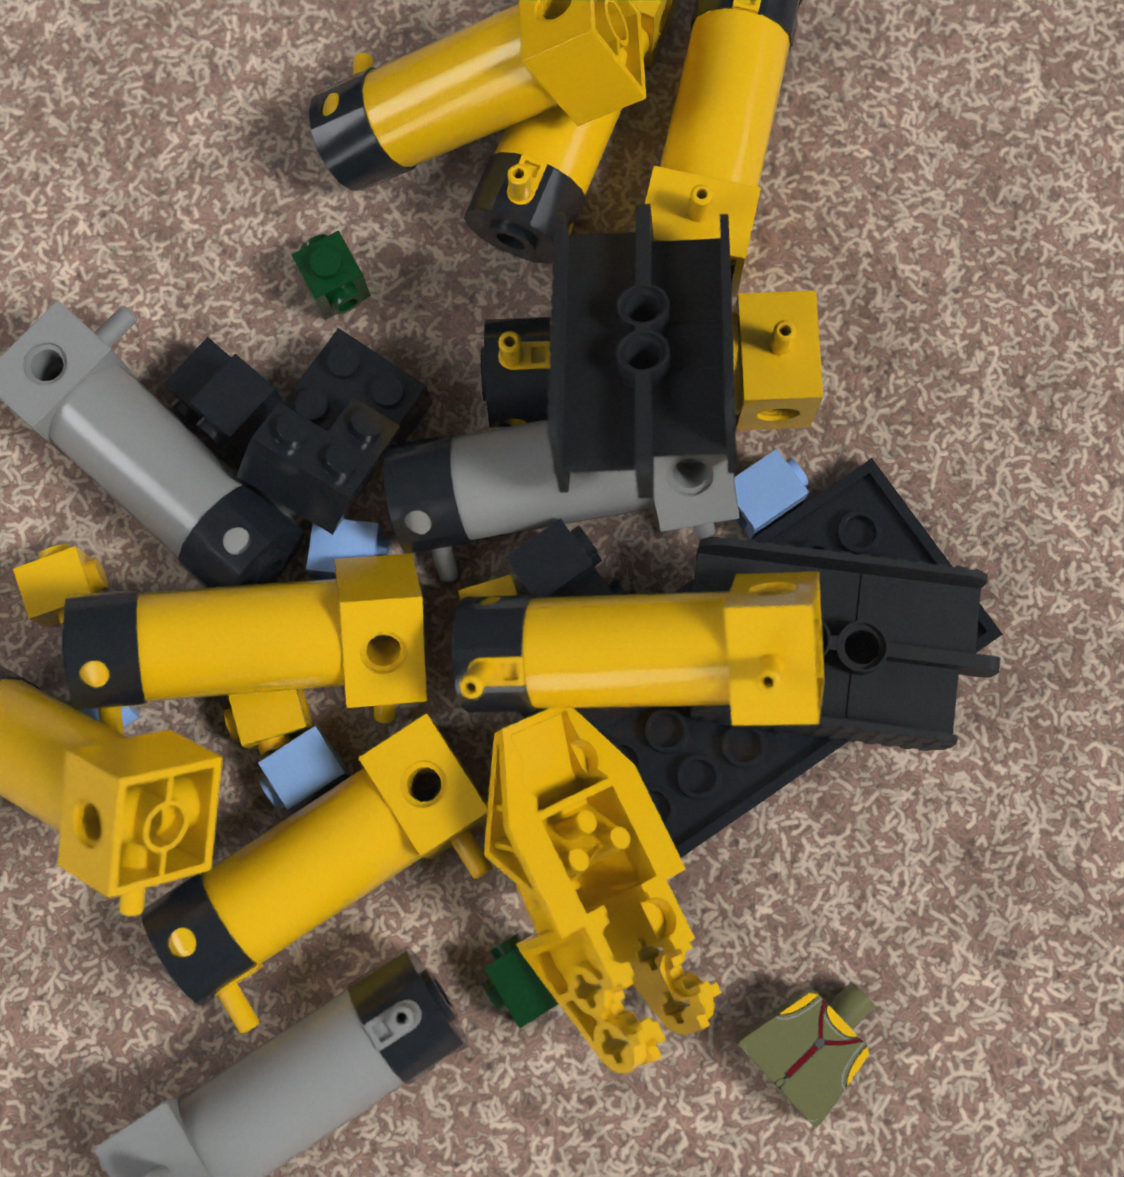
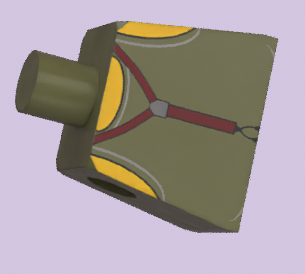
M850 982L829 1004L814 989L806 988L739 1034L733 1041L802 1115L817 1128L824 1121L871 1052V1049L853 1029L876 1006L853 982Z

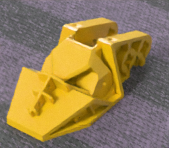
M549 708L496 732L493 742L484 856L516 883V889L536 930L535 934L516 943V945L600 1060L610 1070L617 1074L625 1075L638 1066L655 1062L661 1058L662 1055L657 1045L665 1041L666 1038L657 1020L652 1021L650 1017L638 1020L632 1011L626 1010L622 1002L625 998L624 989L633 984L661 1022L669 1030L680 1035H687L710 1025L708 1021L714 1014L715 1005L713 998L722 993L717 982L710 984L708 980L702 981L695 974L683 971L681 967L686 958V952L692 948L690 942L695 937L667 880L686 868L636 766L574 708Z

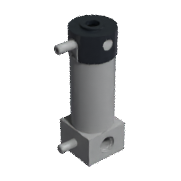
M57 300L0 357V399L64 456L72 459L179 559L180 565L205 588L272 583L291 562L304 539V528L293 518L297 513L238 478V471L151 393L111 349L137 322V317L127 307L120 306L93 332Z
M549 419L460 436L450 434L388 446L384 452V486L393 529L399 545L408 554L431 550L439 580L443 582H452L460 575L452 546L475 543L477 539L546 528L560 518L565 524L656 508L661 532L692 527L694 536L700 539L709 538L715 533L714 523L740 518L734 473H728L727 454L654 457V498L638 499L635 470L570 473L569 491L560 493L556 474L553 471V459L548 438L547 422H549Z
M406 946L383 965L371 969L348 984V989L194 1090L169 1099L95 1147L94 1151L109 1177H266L403 1085L412 1084L433 1070L446 1057L466 1048L468 1040L457 1019V1012L445 990L431 970L426 968L413 950Z

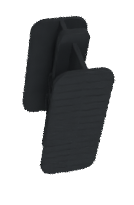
M636 204V232L569 236L565 212L555 213V235L553 238L555 250H553L554 264L552 266L553 294H551L552 325H550L551 356H549L550 372L548 376L550 388H548L549 404H547L549 422H547V430L553 459V471L556 474L559 492L569 491L570 473L635 470L638 499L654 498V457L727 454L728 473H736L737 454L729 215L720 214V238L654 242L651 204Z
M713 536L699 541L692 593L730 591L736 574L819 571L825 680L819 724L738 725L737 727H753L758 730L768 729L781 733L791 732L796 735L807 734L811 737L822 736L834 740L845 739L846 741H860L865 744L876 743L888 747L899 746L903 749L914 748L920 751L945 750L957 745L958 736L953 734L958 676L988 678L998 674L1000 669V657L975 653L981 588L987 584L988 575L979 569H967L963 566L952 567L947 566V564H928V562L923 561L912 562L907 559L896 560L883 556L872 557L867 554L856 555L851 554V552L842 551L840 553L827 549L816 550L811 547L800 548L794 547L795 545H776V543L771 542L760 543L755 540L744 541L731 537L719 538V536ZM860 637L866 640L872 649L871 662L858 664L850 660L845 652L846 639ZM731 705L692 707V718L706 723L715 722L720 723L719 725H732Z

